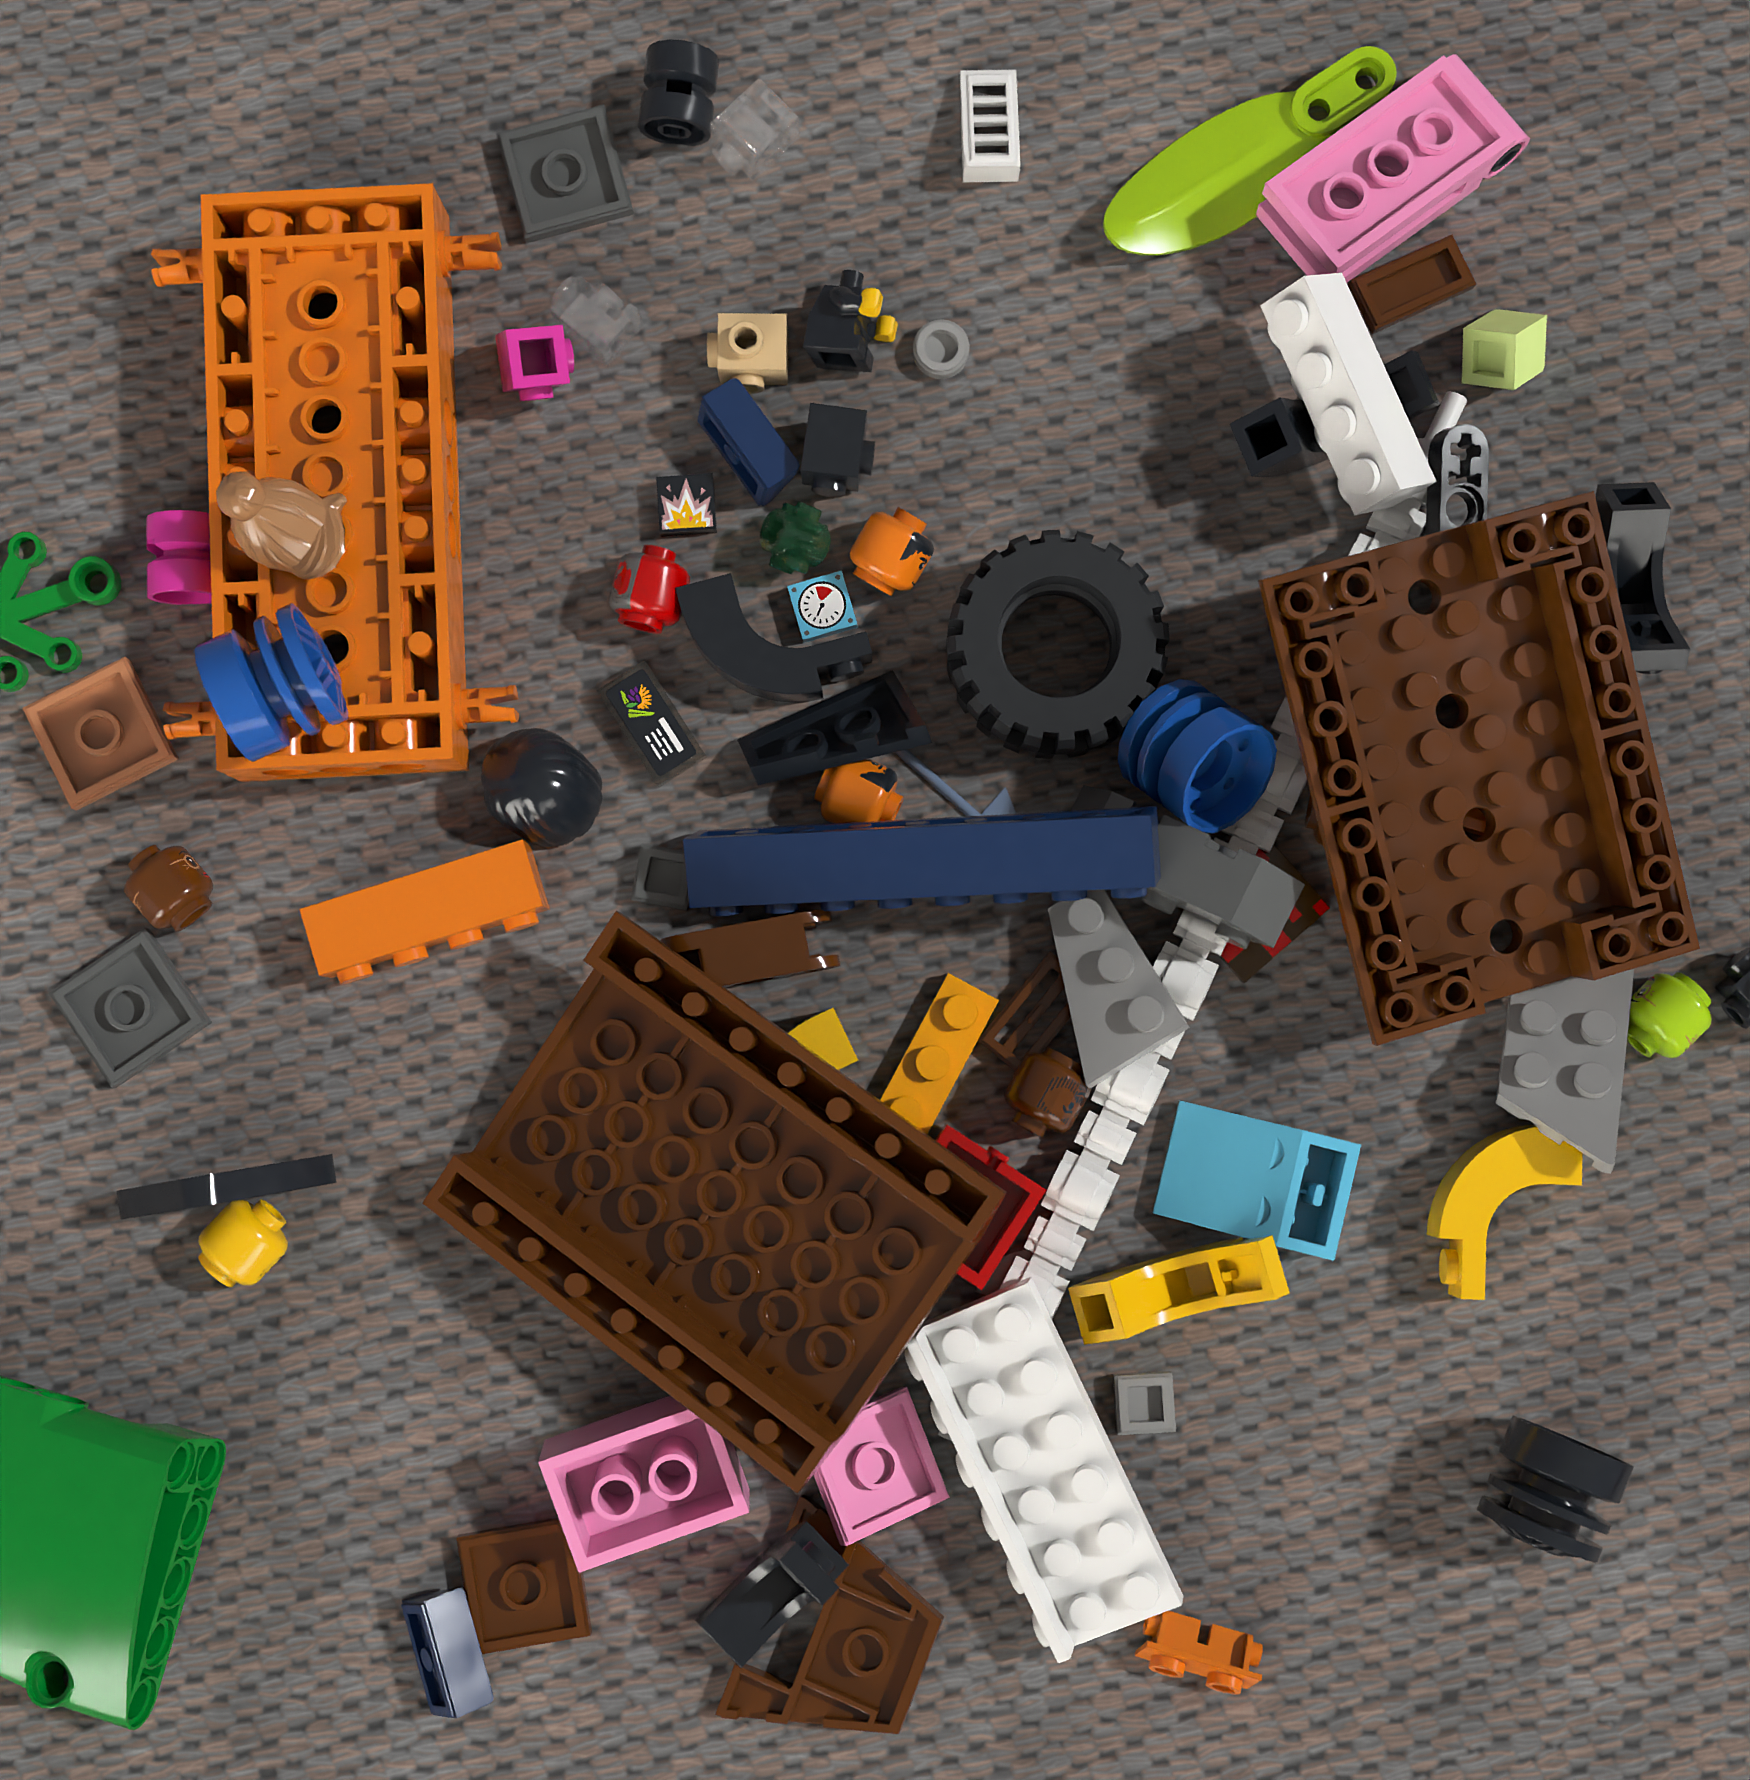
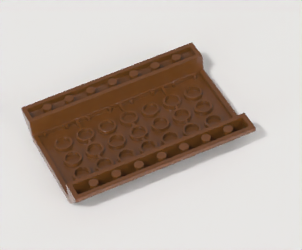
M615 911L583 960L594 969L474 1150L452 1157L422 1204L798 1494L851 1428L983 1237L1007 1192L620 911Z

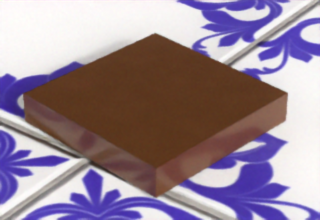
M559 1518L459 1534L456 1537L464 1591L482 1654L591 1635L592 1627L583 1572H578Z

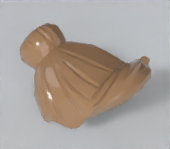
M232 472L221 480L216 490L218 507L231 518V531L249 558L268 568L291 572L302 579L322 577L337 566L345 552V534L341 511L347 502L346 496L336 493L322 499L296 481L275 477L257 479L248 472Z

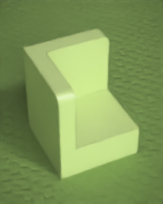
M1497 309L1490 311L1464 327L1462 383L1515 390L1541 373L1545 366L1547 315Z

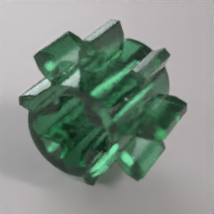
M800 501L796 506L785 502L782 505V509H774L766 516L760 530V544L764 551L772 553L769 561L770 567L788 574H792L795 570L806 574L809 567H816L825 559L830 548L831 536L828 526L818 522L822 513L820 509Z

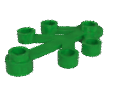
M19 532L8 543L7 550L9 555L0 571V638L44 658L45 663L58 672H72L78 668L82 661V651L79 645L66 637L52 638L22 622L81 601L94 606L106 605L118 596L122 585L121 576L118 570L104 559L89 556L80 559L73 565L69 580L16 598L30 569L39 566L45 560L47 554L46 545L41 538L31 532ZM29 540L34 541L36 550L33 556L28 559H21L19 556L21 544ZM97 574H105L107 577L106 588L99 593H93L90 589L91 579ZM68 645L71 649V657L65 664L58 665L54 660V653L60 646ZM2 656L0 657V674L6 665L14 664L17 668V676L13 682L4 684L0 678V689L7 692H15L22 689L26 685L29 676L26 665L14 657Z

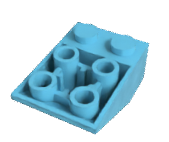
M1179 1101L1152 1213L1247 1239L1273 1235L1277 1247L1334 1261L1361 1144Z

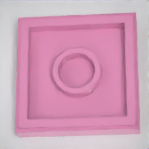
M907 1387L898 1388L868 1401L851 1428L814 1473V1478L840 1545L848 1546L950 1498Z

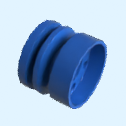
M292 603L278 609L276 612L281 634L267 617L262 616L255 619L253 625L258 645L256 650H253L241 634L234 629L203 642L194 649L196 665L202 683L220 721L236 747L246 759L252 762L290 745L291 737L286 718L289 715L311 736L319 733L321 729L316 707L326 721L333 726L348 719L347 705L341 688L342 682L335 662L319 633L309 625L300 610Z
M1178 679L1160 686L1141 702L1130 717L1119 742L1118 764L1122 776L1156 802L1162 803L1164 808L1186 824L1205 833H1216L1239 821L1251 811L1263 795L1274 772L1277 749L1273 735L1262 725L1238 709L1231 708L1224 700L1211 693L1195 680Z

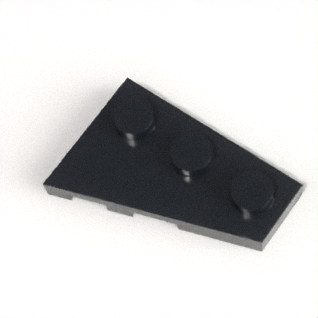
M893 670L737 739L758 786L932 743L925 723Z

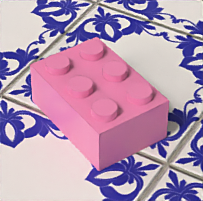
M672 1396L544 1440L538 1463L579 1573L749 1513V1486L734 1444Z

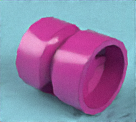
M167 510L149 514L146 518L147 550L156 555V559L147 565V598L152 601L173 605L212 604L209 513L189 510Z

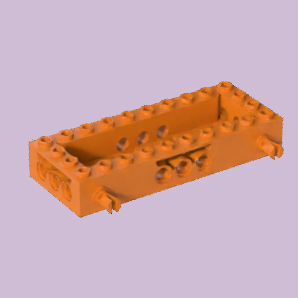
M433 183L200 194L202 248L152 249L151 256L161 267L153 268L151 271L157 287L203 283L213 638L234 629L241 634L253 650H256L258 645L253 625L255 619L262 616L267 617L281 634L276 612L286 605L294 604L323 640L330 635L339 634L345 636L348 641L349 649L346 657L335 665L341 678L342 693L349 715L346 721L333 726L326 721L316 707L321 729L319 733L312 736L307 734L295 719L289 715L286 718L291 737L290 745L254 762L246 759L236 747L220 721L211 701L165 702L163 706L164 712L176 717L191 718L190 720L163 725L165 735L168 739L215 736L216 770L241 782L469 771L468 723L507 721L516 723L519 720V713L514 708L491 706L519 699L516 685L466 688L451 273L452 271L501 270L502 263L497 252H494L501 251L499 233L450 236L449 216ZM321 293L335 295L338 303L335 312L325 319H315L309 316L308 307L316 295ZM324 406L339 408L341 411V421L335 430L324 434L313 431L312 418L317 410ZM232 472H248L257 479L275 477L296 481L322 499L336 493L346 496L347 502L341 511L345 527V552L337 566L322 577L302 579L291 572L271 569L249 558L231 531V518L218 507L216 490L221 480Z

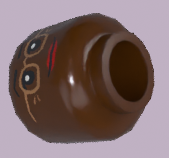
M152 845L137 854L128 864L132 874L126 881L124 892L154 928L165 929L173 927L176 932L181 931L192 925L211 908L213 903L209 896L213 890V882L184 847L171 846L160 850L156 845Z

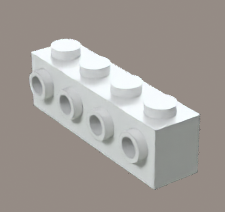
M1332 273L1303 276L1260 305L1268 322L1269 336L1283 355L1291 373L1292 387L1306 406L1315 427L1316 441L1321 449L1327 453L1338 478L1339 492L1342 498L1350 505L1354 515L1391 508L1437 482L1343 274Z

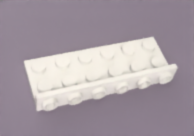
M1032 1277L923 1322L907 1345V1348H905L907 1365L914 1378L918 1381L923 1380L932 1398L930 1409L934 1422L942 1434H949L958 1452L956 1454L958 1472L965 1485L969 1488L974 1486L983 1505L981 1516L985 1529L992 1540H1000L1008 1557L1006 1565L1010 1581L1017 1593H1025L1034 1612L1032 1614L1033 1627L1042 1646H1050L1057 1662L1061 1663L1071 1658L1074 1646L1182 1606L1184 1596Z

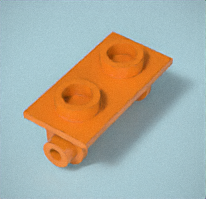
M1166 1611L1144 1620L1143 1634L1152 1638L1151 1642L1146 1641L1136 1649L1135 1656L1150 1660V1670L1177 1678L1184 1677L1185 1671L1207 1677L1205 1684L1207 1687L1228 1694H1241L1242 1688L1248 1689L1262 1680V1674L1248 1671L1249 1666L1258 1667L1263 1651V1645L1254 1642L1253 1635L1211 1624L1205 1645L1197 1642L1201 1624L1199 1619Z

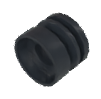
M1512 1416L1499 1452L1522 1467L1519 1478H1514L1503 1474H1490L1487 1482L1512 1495L1509 1504L1488 1496H1482L1477 1511L1492 1519L1510 1536L1559 1557H1576L1597 1563L1603 1548L1579 1535L1580 1527L1583 1526L1607 1535L1612 1525L1588 1509L1591 1498L1610 1503H1620L1634 1466L1536 1423Z

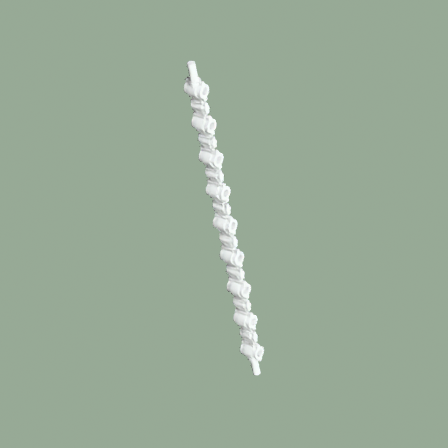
M1446 392L1425 438L1418 439L1427 461L1430 442L1435 434L1443 429L1456 426L1467 403V399L1459 393ZM1427 487L1391 508L1373 511L1366 529L1376 533L1374 538L1360 533L1348 556L1419 537L1426 523V514L1420 512L1419 509L1421 505L1426 507ZM1285 697L1270 729L1280 734L1277 741L1274 740L1277 749L1275 767L1265 792L1251 811L1234 825L1222 830L1223 833L1232 836L1229 843L1217 838L1214 839L1216 843L1235 852H1238L1240 848L1256 855L1258 849L1270 853L1284 823V820L1274 816L1277 809L1291 815L1306 785L1307 777L1287 697ZM1184 909L1173 932V935L1183 939L1180 947L1166 941L1153 968L1183 1017L1193 1021L1219 965L1206 960L1208 954L1212 952L1221 956L1227 941L1214 934L1218 924L1199 913ZM1184 1032L1097 1084L1091 1101L1103 1106L1100 1115L1088 1111L1074 1140L1075 1143L1084 1147L1081 1155L1079 1156L1066 1150L1049 1184L1041 1206L1054 1212L1050 1221L1038 1216L1024 1248L1034 1252L1031 1261L1017 1255L1000 1289L1032 1277L1051 1319H1053L1070 1282L1058 1276L1057 1273L1061 1266L1072 1271L1087 1239L1076 1234L1080 1225L1092 1231L1095 1230L1120 1175L1107 1169L1109 1163L1112 1160L1120 1165L1123 1164L1137 1134L1127 1129V1125L1131 1119L1144 1126L1170 1071L1158 1065L1157 1062L1160 1056L1172 1060Z

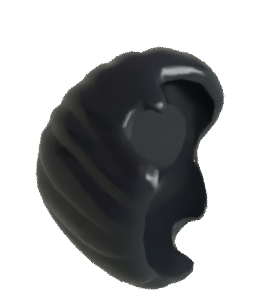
M541 728L517 730L495 742L484 756L481 766V782L484 787L485 806L499 823L516 835L543 847L564 846L572 842L576 837L583 836L592 827L595 818L599 814L603 799L601 776L589 760L561 736Z

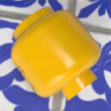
M260 1199L255 1205L245 1200L231 1201L202 1230L199 1236V1245L202 1250L198 1256L199 1262L209 1274L223 1285L233 1287L236 1283L248 1286L254 1285L277 1263L287 1250L288 1242L281 1230L286 1224V1220L276 1208L265 1200Z

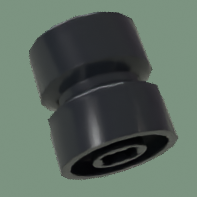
M669 39L657 41L649 45L646 50L643 77L644 84L648 90L644 91L641 96L638 128L643 135L659 143L697 146L708 142L711 137L714 105L709 97H712L716 92L719 67L717 54L703 45L685 40Z

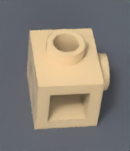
M718 313V333H708L707 362L708 367H717L721 385L732 378H737L749 394L763 392L764 385H788L787 314Z

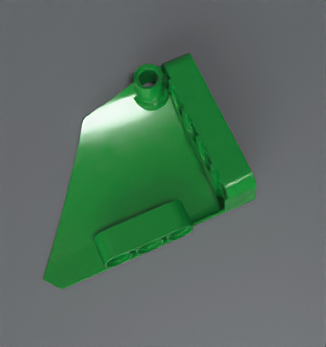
M0 1375V1676L26 1688L32 1702L41 1708L52 1709L62 1706L129 1730H136L147 1720L157 1699L224 1467L226 1445L219 1438L169 1423H135L87 1409L89 1403L84 1400ZM65 1668L69 1676L67 1687L64 1684L63 1673Z

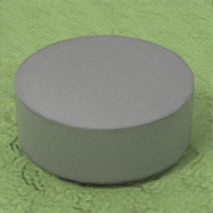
M934 320L925 324L917 332L913 343V357L917 367L925 375L935 379H947L958 374L967 363L969 340L964 330L956 323L949 320Z

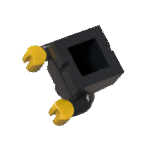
M843 270L840 285H824L809 313L803 347L817 368L871 373L874 357L868 348V343L871 340L889 343L895 340L898 324L894 317L882 315L877 318L876 323H872V317H877L881 312L883 296L880 290L876 288H865L862 290L864 275L861 272Z

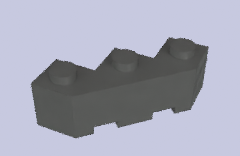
M1083 785L1071 811L1136 808V803L1113 791ZM1164 815L1162 819L1157 816L1161 878L1156 887L1147 888V895L1142 896L1140 899L1167 914H1172L1175 907L1199 913L1218 924L1215 935L1243 949H1247L1250 941L1274 948L1305 884L1263 858L1240 848L1238 852H1235L1211 840L1210 835L1167 815Z

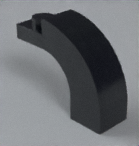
M1411 350L1384 364L1408 419L1440 404L1418 352ZM1280 397L1230 423L1251 477L1283 475L1308 468L1329 459L1327 453L1321 449L1316 441L1314 424L1301 399L1292 400Z
M1655 482L1597 484L1596 503L1635 671L1643 674H1657L1663 670L1686 669L1690 647L1670 615L1663 584V554L1671 507Z
M731 573L675 588L687 628L704 659L725 680L752 695L768 700L793 703L824 699L820 676L829 674L832 682L844 681L862 675L864 673L863 665L872 663V650L866 631L803 648L783 647L765 640L746 621L740 608Z
M807 1521L801 1522L787 1531L760 1554L700 1614L696 1622L742 1668L765 1642L801 1608L812 1601H816L823 1606L840 1588L834 1581L849 1564Z

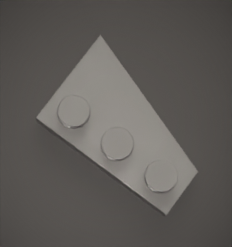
M1087 890L1088 897L1085 899L1059 901L1048 908L1086 1086L1090 1089L1190 1028L1105 890Z

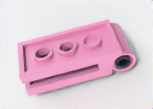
M1454 54L1447 58L1443 55L1267 181L1262 193L1266 200L1258 205L1256 216L1307 276L1342 273L1347 283L1476 190L1483 178L1489 179L1501 172L1520 155L1528 145L1530 138L1458 55Z

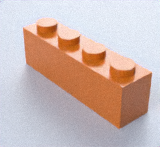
M522 839L299 910L319 976L329 978L337 976L339 984L342 985L374 975L371 965L393 959L395 967H402L429 958L426 948L448 942L450 950L477 944L484 940L483 930L502 924L506 933L534 926L539 923L537 914L550 910L531 845Z

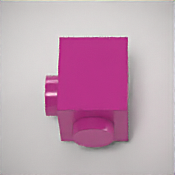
M563 325L508 329L495 335L503 392L518 391L520 401L554 398L552 387L570 384L569 373L574 372V353L570 339H564Z

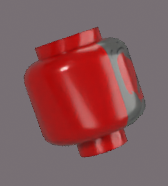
M644 545L642 553H628L620 558L609 595V604L619 614L617 620L619 623L639 631L660 634L662 633L663 626H672L679 621L682 611L675 588L690 584V576L685 568L675 563L676 553L663 547Z

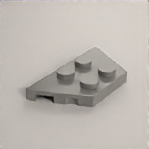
M1634 969L1598 980L1569 977L1510 995L1496 1095L1497 1105L1519 1119L1531 1121L1537 1126L1540 1133L1557 1144L1561 1145L1563 1141L1567 1142L1593 1159L1592 1166L1609 1174H1611L1614 1168Z

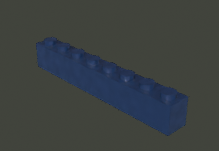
M1157 806L699 830L683 839L689 908L708 907L710 916L740 914L743 912V906L764 905L765 913L769 914L789 913L799 910V903L820 902L822 911H842L855 908V901L877 900L878 908L894 909L911 906L913 904L912 898L935 897V905L957 906L970 903L971 895H993L994 903L1009 904L1027 901L1029 899L1028 893L1051 892L1052 900L1074 901L1087 898V890L1111 889V897L1137 898L1147 895V888L1156 887L1161 878Z

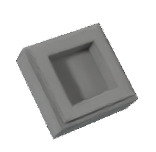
M1171 1371L1113 1374L1117 1435L1176 1432L1173 1377Z

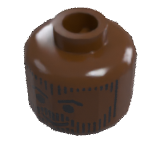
M1046 1047L1042 1054L1034 1052L1027 1054L1021 1061L1004 1093L1006 1103L1017 1111L1012 1122L1040 1138L1043 1137L1047 1129L1057 1133L1067 1132L1075 1122L1091 1091L1086 1086L1085 1078H1083L1082 1065L1049 1047Z

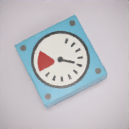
M842 570L787 586L803 643L858 628Z

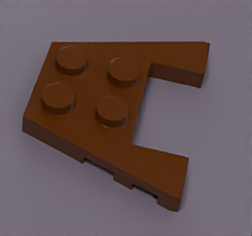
M801 1495L786 1532L799 1523L807 1521L849 1566L834 1581L840 1588L822 1607L794 1683L792 1684L751 1665L745 1664L740 1668L735 1663L715 1715L725 1719L737 1720L739 1717L765 1719L769 1723L788 1724L789 1722L820 1724L824 1728L899 1734L909 1712L944 1616L860 1540L848 1546L840 1545L828 1512L812 1498Z

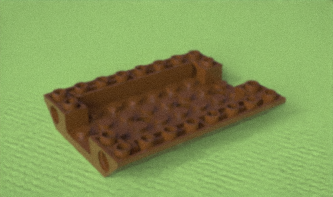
M1594 491L1258 580L1373 1045L1378 1046L1485 1014L1484 1003L1562 979L1578 977L1598 980L1700 949ZM1416 581L1424 583L1432 594L1431 606L1424 614L1415 612L1408 601L1409 589ZM1445 695L1451 696L1459 707L1458 719L1449 728L1442 726L1436 717V705ZM1477 808L1485 817L1486 827L1481 837L1473 841L1466 836L1463 830V820L1469 810ZM1505 920L1511 926L1512 940L1505 950L1497 952L1491 945L1490 932L1498 921Z

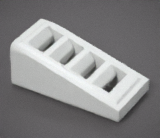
M1016 70L960 71L963 182L1018 181L1020 173V141ZM1005 85V95L973 96L972 86ZM1005 107V114L973 115V108ZM974 127H1006V133L974 134ZM975 146H1006V153H975Z

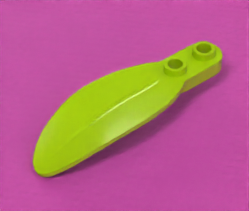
M1373 46L1360 47L1305 82L1296 91L1260 96L1205 121L1161 151L1117 192L1109 204L1103 220L1106 237L1118 249L1138 255L1161 256L1197 248L1249 223L1257 217L1258 205L1266 200L1262 193L1267 181L1392 92L1397 75L1393 59L1380 48ZM1367 75L1374 80L1375 86L1371 89H1362L1355 80L1359 76ZM1313 106H1321L1327 111L1328 117L1321 121L1313 120L1309 116L1308 110Z

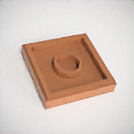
M123 657L22 708L71 809L76 811L179 759L170 740L165 735L164 728L130 659L127 657Z

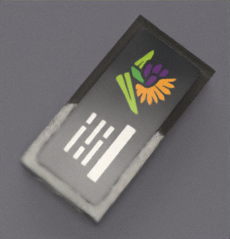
M645 660L597 690L659 788L707 758Z

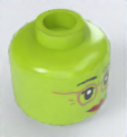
M1676 972L1673 976L1656 973L1631 997L1627 1041L1646 1057H1651L1654 1053H1657L1667 1058H1677L1711 1025V1014L1708 1009L1712 1004L1711 999L1701 986L1682 973Z

